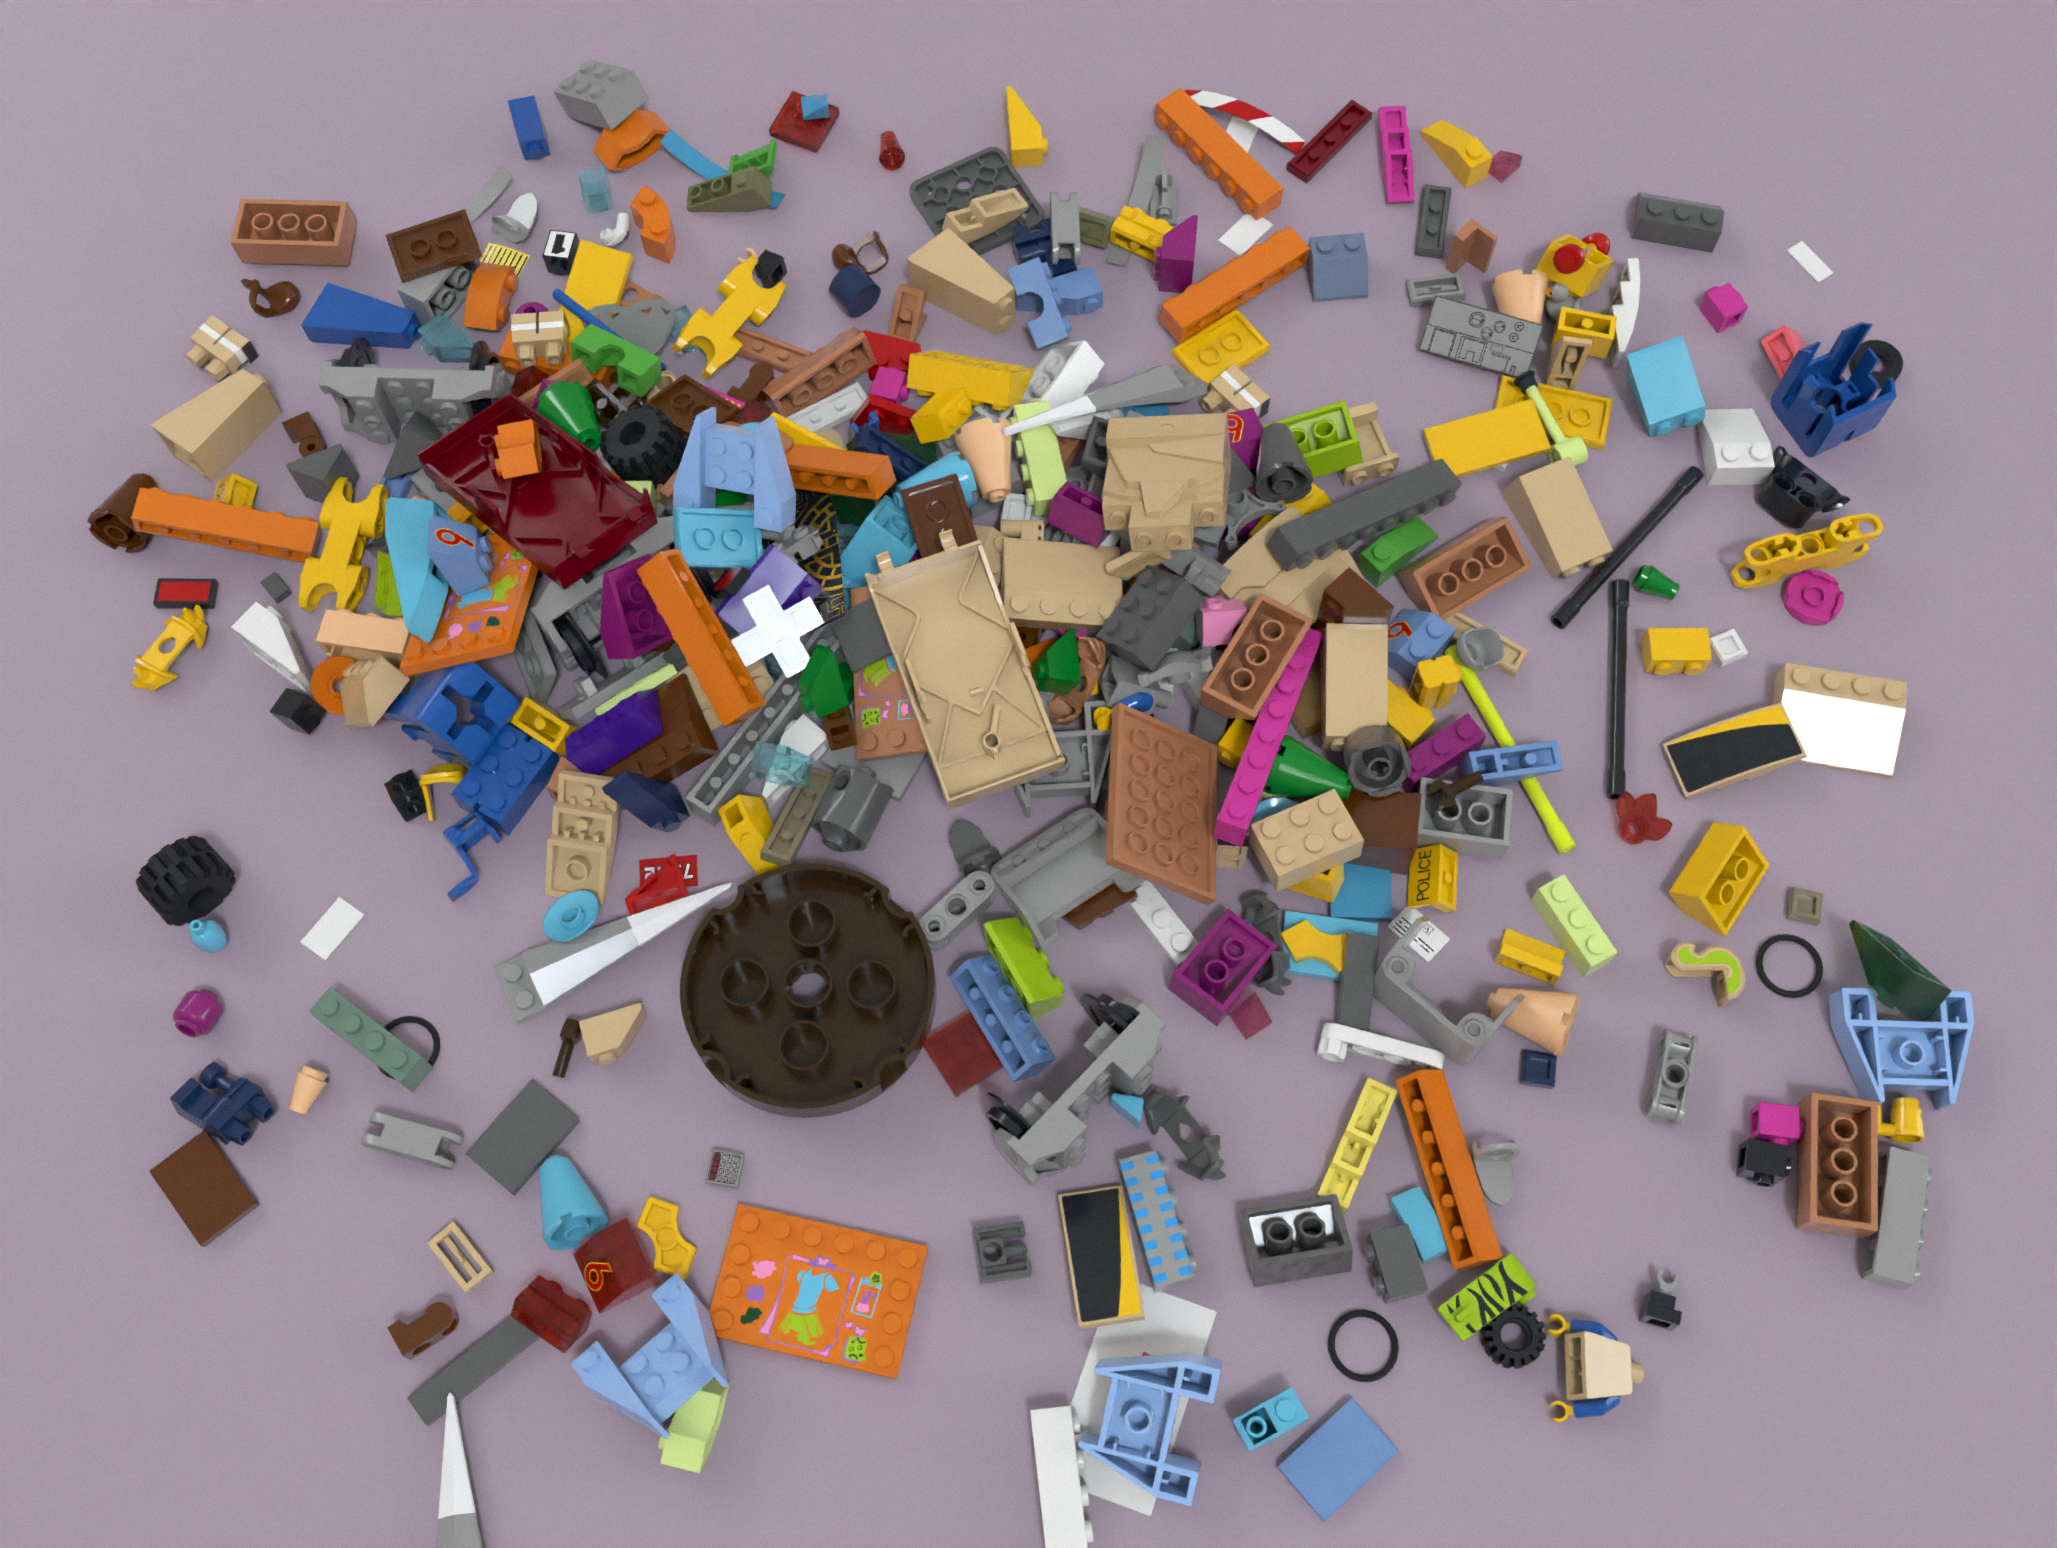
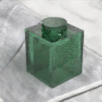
M830 493L839 524L862 525L876 507L875 501L872 499Z

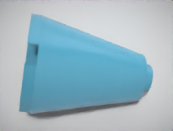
M959 451L950 452L898 484L893 493V501L898 510L902 509L904 513H907L900 490L956 473L967 507L975 506L977 498L972 500V492L977 491L976 482L967 460H960L958 457L962 453Z
M560 1155L547 1158L539 1168L542 1235L545 1244L547 1243L551 1250L564 1251L581 1247L580 1241L589 1236L592 1242L601 1236L609 1225L606 1212L569 1158Z

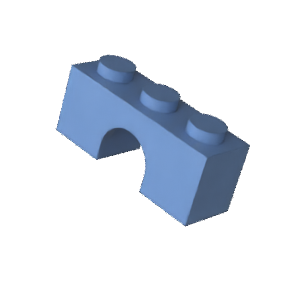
M1037 257L1007 269L1019 298L1028 294H1036L1044 302V310L1041 316L1027 322L1037 349L1040 350L1070 338L1068 331H1071L1072 327L1067 314L1061 316L1058 305L1062 304L1057 288L1051 289L1048 279L1052 278V274L1047 261L1042 263L1040 258Z

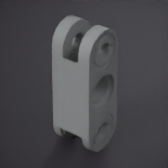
M1050 192L1052 265H1058L1059 259H1072L1074 265H1080L1078 192H1069V201H1059V192Z
M984 871L972 872L921 918L919 923L927 938L930 950L937 951L945 948L992 905L996 895L994 879L990 874ZM955 906L965 908L964 913L961 915H953L949 911Z
M372 1112L369 1122L383 1129L380 1136L365 1133L361 1144L380 1152L452 1170L454 1163L445 1159L449 1145H461L463 1138L445 1130L383 1113Z

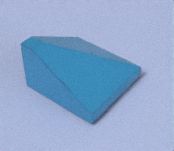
M827 94L801 97L804 120L830 117Z

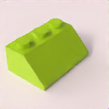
M1345 400L1272 422L1282 423L1290 428L1312 472L1313 478L1343 470L1346 467L1363 462L1359 439ZM1272 423L1263 425V428L1267 427L1268 425H1270V424H1272Z
M1017 917L988 921L983 924L985 944L988 950L999 963L1002 972L1010 985L1015 989L1018 998L1033 1020L1063 1004L1062 993L1065 992V988L1057 975L1051 976L1047 969L1050 963L1043 950L1037 951L1032 941L1035 939L1025 924L1022 925Z

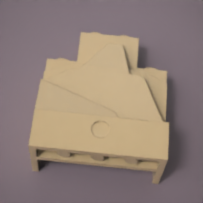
M1227 413L1109 418L1106 433L1108 464L1102 502L1105 530H1129L1131 551L1137 552L1192 550L1195 527L1225 526L1232 463Z

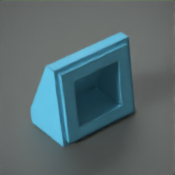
M1112 1094L1111 1107L1140 1129L1144 1099L1124 1094Z

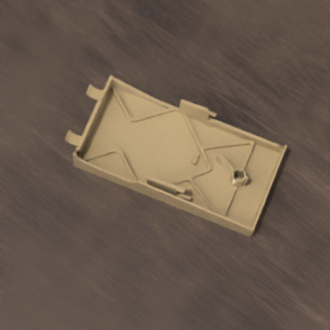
M952 529L939 533L944 551L896 568L892 564L889 552L886 551L875 555L881 573L877 575L865 574L869 594L949 810L1065 769V758L1062 756L1029 670L1031 665L1015 623H1010L981 539L958 547Z

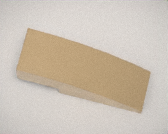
M1015 188L971 199L968 208L946 213L942 230L950 228L966 244H969L1010 223L1027 211L1029 205Z

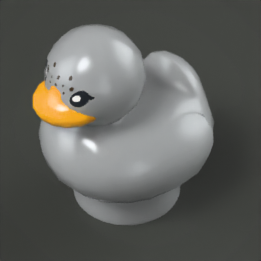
M1556 283L1546 289L1547 297L1544 307L1548 319L1552 323H1556L1562 306L1580 310L1579 300L1569 295V289L1565 284Z

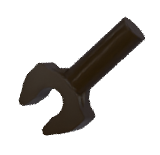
M1476 771L1452 784H1447L1442 779H1438L1432 783L1426 797L1430 798L1437 793L1443 794L1446 799L1437 803L1435 811H1449L1456 805V795L1483 782V777L1479 771Z
M569 1018L566 1019L560 1033L561 1040L563 1041L552 1074L561 1078H565L574 1045L582 1037L579 1021Z

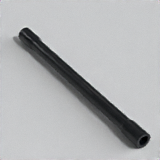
M1695 466L1689 467L1675 482L1674 487L1606 561L1551 616L1550 619L1554 626L1564 629L1580 612L1585 603L1679 501L1692 491L1704 477L1699 468Z
M1616 579L1611 584L1612 649L1609 769L1607 771V798L1611 800L1624 799L1626 790L1624 761L1627 610L1629 607L1630 583L1625 579Z

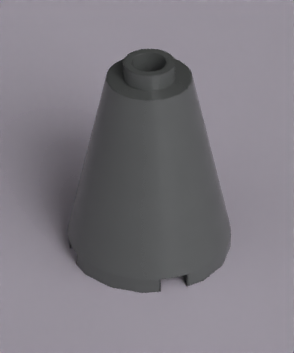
M1272 423L1263 429L1255 477L1256 494L1261 500L1276 503V500H1285V503L1289 504L1303 499L1312 489V472L1290 428L1282 423Z

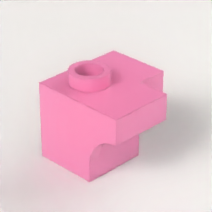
M1215 595L1214 597L1203 596L1204 601L1195 612L1197 638L1203 647L1229 644L1232 640L1234 628L1240 622H1243L1246 617L1247 608L1241 599L1225 600L1223 595Z

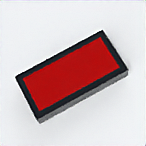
M158 578L153 605L157 609H182L184 607L194 609L195 605H199L201 609H214L219 583L216 579Z

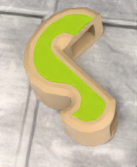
M1691 942L1680 943L1674 947L1665 959V968L1674 978L1716 977L1720 1007L1730 1005L1743 991L1745 971L1741 959L1731 949L1722 946H1709L1697 954L1694 952L1695 944Z

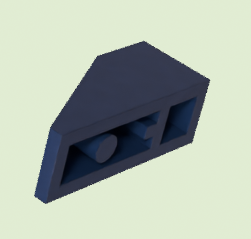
M625 771L602 787L606 795L650 828L672 832L681 826V822L690 817L677 786Z

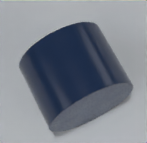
M855 264L849 265L837 273L829 286V294L851 317H859L868 312L876 304L881 293L880 287L859 265Z

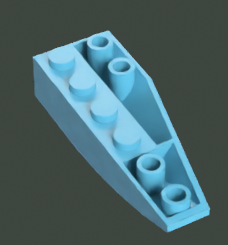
M390 497L386 500L385 537L405 626L412 635L420 637L425 643H429L432 641L441 617L449 589V583L427 554L429 517L435 515L453 520V518L433 500Z

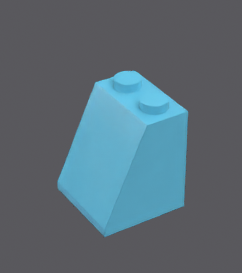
M1683 335L1626 355L1628 384L1650 438L1656 435L1665 436L1674 429L1683 426H1694L1705 419V402Z
M887 495L883 497L864 520L840 556L842 574L857 582L860 587L867 586L866 573L876 575L881 573L875 555L888 551L892 564L896 568L909 563L918 550L908 514L904 513L902 509L898 510L893 499Z

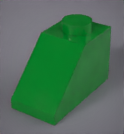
M1069 629L1033 663L1032 677L1035 679L1038 691L1068 695L1081 683L1075 629Z
M821 644L815 646L797 686L800 693L798 702L801 709L805 713L807 712L819 719L849 705L834 652Z

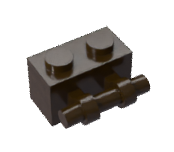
M617 372L610 375L609 380L612 384L608 388H605L596 378L586 387L592 398L596 418L607 429L606 425L608 422L619 417L617 415L622 410L627 412L630 410V406L634 405L642 408L643 404L647 401L646 395L641 398L619 387ZM620 395L627 396L623 403L617 399Z

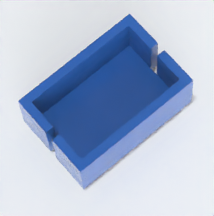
M507 724L503 731L497 735L494 743L476 767L470 768L451 795L460 808L469 813H480L492 827L509 836L548 784L559 759L553 750L533 738L530 740L526 734Z

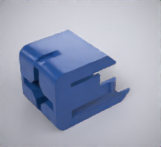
M1860 322L1842 330L1829 353L1814 360L1812 358L1821 342H1815L1798 350L1771 397V407L1775 415L1808 457H1815L1840 445L1844 441H1849L1876 428L1897 397L1894 379L1891 377L1887 380L1876 399L1871 401L1880 387V384L1871 374L1876 365L1880 363V360L1871 348L1866 350L1847 381L1842 376L1873 324ZM1841 401V402L1839 403L1838 407H1837L1836 410H1835V407H1834L1833 404H1835V403ZM1818 405H1821L1825 408L1828 407V409L1825 411L1821 409Z
M469 662L424 672L409 694H399L382 715L381 719L420 725L421 727L403 724L401 728L414 741L417 739L425 740L433 747L431 752L443 760L474 768L494 743L497 735L503 731L521 707V703L475 662ZM449 696L467 698L470 704V713L474 715L470 722L454 723L458 719L456 713L457 706L447 699Z

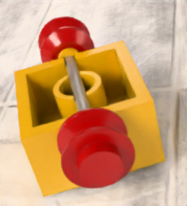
M1568 233L1550 242L1536 270L1544 272L1548 276L1549 283L1565 284L1569 289V295L1583 298L1600 288L1615 260L1607 256L1610 251V241L1606 235L1593 233L1581 241Z

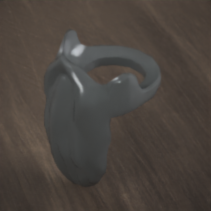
M956 820L950 829L949 843L963 878H966L974 871L989 873L991 867L1002 859L998 849L991 847L990 842L984 837L980 828L972 822Z

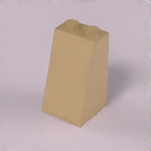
M950 228L945 229L907 258L910 286L928 291L926 301L995 336L1013 325L1016 320L1015 288Z
M242 368L154 421L150 426L174 457L213 483L271 425L282 411L276 403L278 401L277 397L267 389V381L258 373L252 375Z
M1570 456L1519 476L1501 491L1502 497L1552 578L1561 574L1564 579L1580 572L1579 567L1588 564L1589 568L1606 561L1604 556L1613 551Z
M1326 624L1319 649L1322 748L1344 751L1345 741L1349 735L1367 726L1387 725L1388 624Z

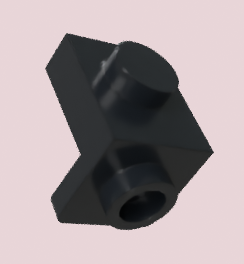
M411 769L405 773L395 775L384 784L393 804L406 822L427 812L422 788Z

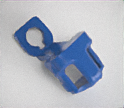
M478 812L468 814L458 823L442 832L447 842L461 857L471 873V876L448 892L447 895L452 902H455L467 893L479 881L478 873L465 852L488 834L496 843L501 841L495 829ZM474 818L477 819L476 822H474L465 830H460Z

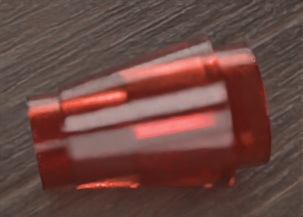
M883 132L880 136L879 161L887 170H897L904 163L905 153L894 132Z

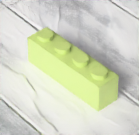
M1048 401L1014 405V416L1009 417L1010 425L1049 410ZM1048 423L1015 433L1017 437L1015 453L1017 458L1021 457L1023 464L1020 465L1022 482L1027 481L1028 488L1025 490L1028 506L1033 507L1034 516L1049 515L1054 495L1067 482L1056 433Z

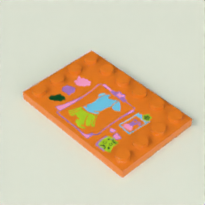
M496 533L487 535L493 546V552L491 553L493 564L491 584L459 597L449 585L441 617L432 641L425 643L420 637L412 634L409 638L399 667L404 676L513 653L538 568Z
M738 1204L709 1309L716 1338L897 1380L929 1248L925 1245Z

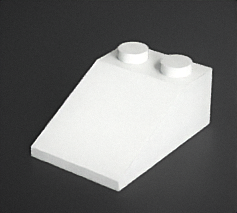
M1754 409L1705 410V419L1701 420L1697 425L1707 485L1765 484L1775 465L1770 440Z
M255 602L231 628L253 655L312 697L310 691L311 675L296 641L290 635L292 629L281 620L283 618L282 615L273 607L268 606L264 608Z

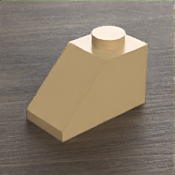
M637 1003L579 1021L587 1057L594 1065L605 1066L617 1061L618 1057L626 1054L647 1019V1014L642 1004Z

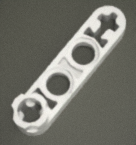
M1325 1023L1323 1025L1317 1050V1056L1334 1063H1343L1347 1051L1417 1070H1442L1445 1059L1443 1053L1430 1048L1336 1023Z

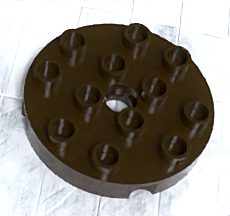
M813 863L780 867L755 876L737 886L738 895L730 906L723 909L712 908L703 919L690 942L682 966L680 979L682 1016L690 1040L706 1068L723 1087L740 1100L758 1109L787 1117L811 1118L835 1115L857 1108L884 1093L908 1071L918 1057L927 1040L935 1014L937 992L932 954L923 929L912 911L905 912L892 900L890 889L877 880L849 868L829 864ZM809 973L818 974L825 980L826 986L829 987L824 997L810 1005L798 1002L794 998L792 991H790L791 986L802 975Z

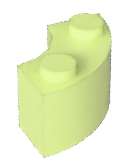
M712 1379L675 1411L669 1428L666 1429L670 1437L665 1439L660 1436L658 1449L663 1450L660 1464L696 1473L702 1471L718 1432L729 1391V1382L728 1386L724 1388L717 1379Z

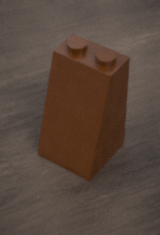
M1350 791L1347 800L1341 798L1364 839L1361 856L1346 863L1390 870V873L1406 875L1416 850L1422 794L1394 792L1387 796L1374 797L1366 792ZM1305 799L1304 801H1299L1298 804H1300V803H1302V802H1305V801H1307V800H1309V799Z

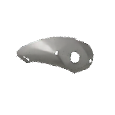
M648 299L639 301L630 307L617 304L596 306L588 310V312L595 317L599 315L598 319L624 340L656 356H660L673 327L676 308L671 303L662 299ZM650 307L652 308V309L649 311V314H646L645 312H641V311H640V310H643V309H644V310H647V309L650 308ZM662 307H663L666 311L670 310L671 313H668L667 315H665L664 311L662 310ZM608 313H619V315L613 319ZM582 321L585 329L588 325Z

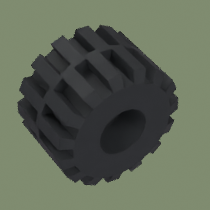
M644 404L642 408L638 405L630 406L629 411L625 412L622 410L617 414L619 417L608 422L606 425L608 430L603 431L601 434L603 442L599 444L600 451L603 454V458L623 481H652L655 489H657V484L662 483L664 485L668 478L679 468L678 466L686 444L683 441V437L660 408H653L651 404Z
M190 836L187 839H184V837L180 838L170 845L167 844L161 848V851L148 859V863L141 868L140 876L136 879V885L138 886V891L170 926L173 924L175 926H183L187 922L190 924L193 920L205 917L223 902V899L232 891L231 886L235 883L236 878L233 876L235 874L234 871L206 839Z

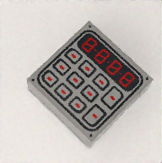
M712 1149L705 1182L707 1184L738 1189L745 1156Z

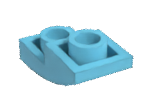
M1419 1186L1390 1198V1206L1401 1223H1408L1418 1257L1422 1263L1448 1253L1438 1217Z

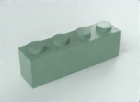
M331 987L309 1011L326 1027L412 1093L434 1068L423 1057Z

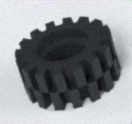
M1517 1304L1511 1305L1481 1328V1334H1483L1481 1343L1482 1346L1485 1345L1487 1348L1485 1353L1488 1357L1491 1355L1494 1358L1493 1362L1497 1365L1499 1363L1503 1364L1504 1368L1515 1367L1517 1369L1525 1365L1527 1366L1540 1356V1352L1545 1347L1543 1340L1546 1339V1332H1542L1544 1324L1542 1321L1538 1322L1536 1319L1538 1315L1535 1312L1530 1313L1527 1311L1528 1307L1524 1305L1522 1307H1517ZM1513 1323L1523 1329L1526 1340L1522 1348L1511 1349L1503 1343L1501 1330L1504 1325Z

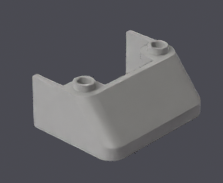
M1424 915L1412 923L1383 960L1375 974L1373 995L1451 1061L1457 1064H1467L1479 1054L1523 1001L1525 996L1522 993L1518 994L1494 1022L1479 1012L1467 1014L1459 1023L1409 982L1415 973L1416 962L1413 956L1405 949L1430 920Z

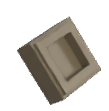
M1792 887L1788 892L1786 919L1817 926L1821 922L1823 893Z

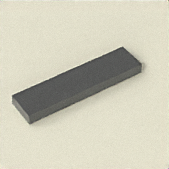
M516 1311L407 1399L425 1425L430 1426L446 1413L449 1392L455 1396L456 1404L538 1340L539 1337L522 1313Z

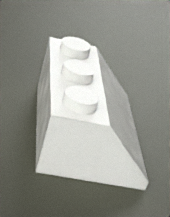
M1085 340L1051 345L1035 367L1034 375L1020 404L1048 401L1049 407L1052 409L1085 395L1084 392L1089 385L1094 383L1099 377V371L1104 366V362Z

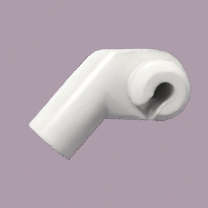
M619 213L617 215L616 228L613 230L606 228V231H601L600 239L606 246L614 247L628 237L630 215Z

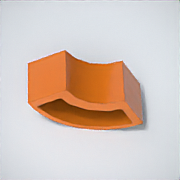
M636 109L629 118L613 130L604 128L593 151L610 170L627 169L643 162L662 146L660 141L670 129L654 111Z
M643 185L630 204L635 225L642 229L640 237L645 254L669 264L676 247V238L669 210L663 199L656 192Z
M482 263L478 266L467 292L464 327L498 330L505 326L509 317L508 304L518 286L515 266Z
M530 419L497 426L498 434L495 435V443L499 458L495 459V466L498 476H503V479L506 480L541 473L542 452L537 424Z

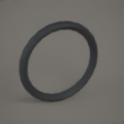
M1784 934L1769 938L1759 948L1756 956V968L1760 979L1767 988L1778 995L1789 998L1803 997L1813 992L1821 982L1823 976L1821 957L1809 942L1798 936ZM1779 941H1792L1802 945L1811 953L1816 964V975L1813 982L1807 988L1800 991H1786L1778 988L1767 978L1763 968V957L1766 950L1772 944Z
M405 1016L391 1021L384 1027L387 1031H390L395 1026L409 1022L424 1026L430 1032L433 1039V1052L428 1063L431 1066L435 1064L440 1051V1038L434 1026L427 1020L415 1016ZM378 1067L379 1070H380L384 1075H386V1076L389 1077V1078L394 1079V1078L391 1077L389 1074H387L384 1070H382L380 1067Z
M1355 1310L1341 1316L1334 1323L1328 1339V1351L1335 1367L1343 1375L1355 1381L1372 1382L1379 1380L1392 1370L1397 1361L1399 1345L1396 1333L1384 1317L1372 1311ZM1356 1317H1367L1379 1322L1386 1329L1391 1339L1392 1351L1388 1363L1382 1370L1370 1375H1360L1348 1370L1340 1362L1335 1350V1339L1340 1327L1348 1320Z

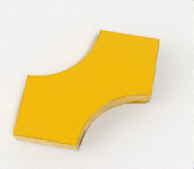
M1308 920L1281 932L1283 944L1295 963L1304 960H1316L1328 965L1337 975L1342 973L1346 933L1340 935L1323 933L1314 928Z
M649 1196L636 1227L646 1232L654 1243L656 1256L653 1269L669 1276L678 1273L686 1281L698 1250L687 1243L680 1233L678 1217L681 1208Z

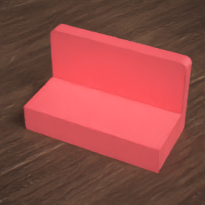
M1786 325L1761 340L1781 381L1798 350L1806 346L1800 334Z

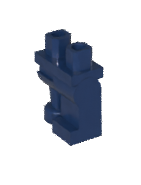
M1050 218L1041 220L1038 223V231L1030 233L1028 226L1024 224L1014 227L1013 253L1018 265L1039 257L1042 263L1047 261L1052 278L1077 270V266L1074 265L1072 259H1059L1058 265H1052Z
M212 1062L201 1072L199 1082L191 1077L170 1097V1100L180 1116L212 1136L219 1138L224 1144L227 1145L232 1141L243 1146L253 1134L252 1128L247 1124L254 1117L262 1123L267 1122L275 1114V1109L259 1085L250 1082L247 1078H240L235 1081L226 1076L227 1072L223 1066L217 1062ZM201 1084L208 1089L218 1087L224 1093L217 1099L216 1096L205 1090Z

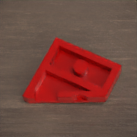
M863 330L862 332L866 335L877 361V364L868 369L870 381H874L879 366L897 368L902 372H906V376H908L910 354L921 352L920 344Z
M675 854L670 855L666 859L667 863L655 874L652 872L644 880L640 888L635 889L624 899L630 916L689 896Z

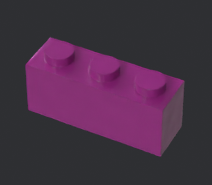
M1468 713L1407 752L1411 763V771L1402 783L1403 786L1401 788L1405 793H1415L1421 777L1437 779L1460 764L1459 762L1468 752L1481 749L1486 735Z

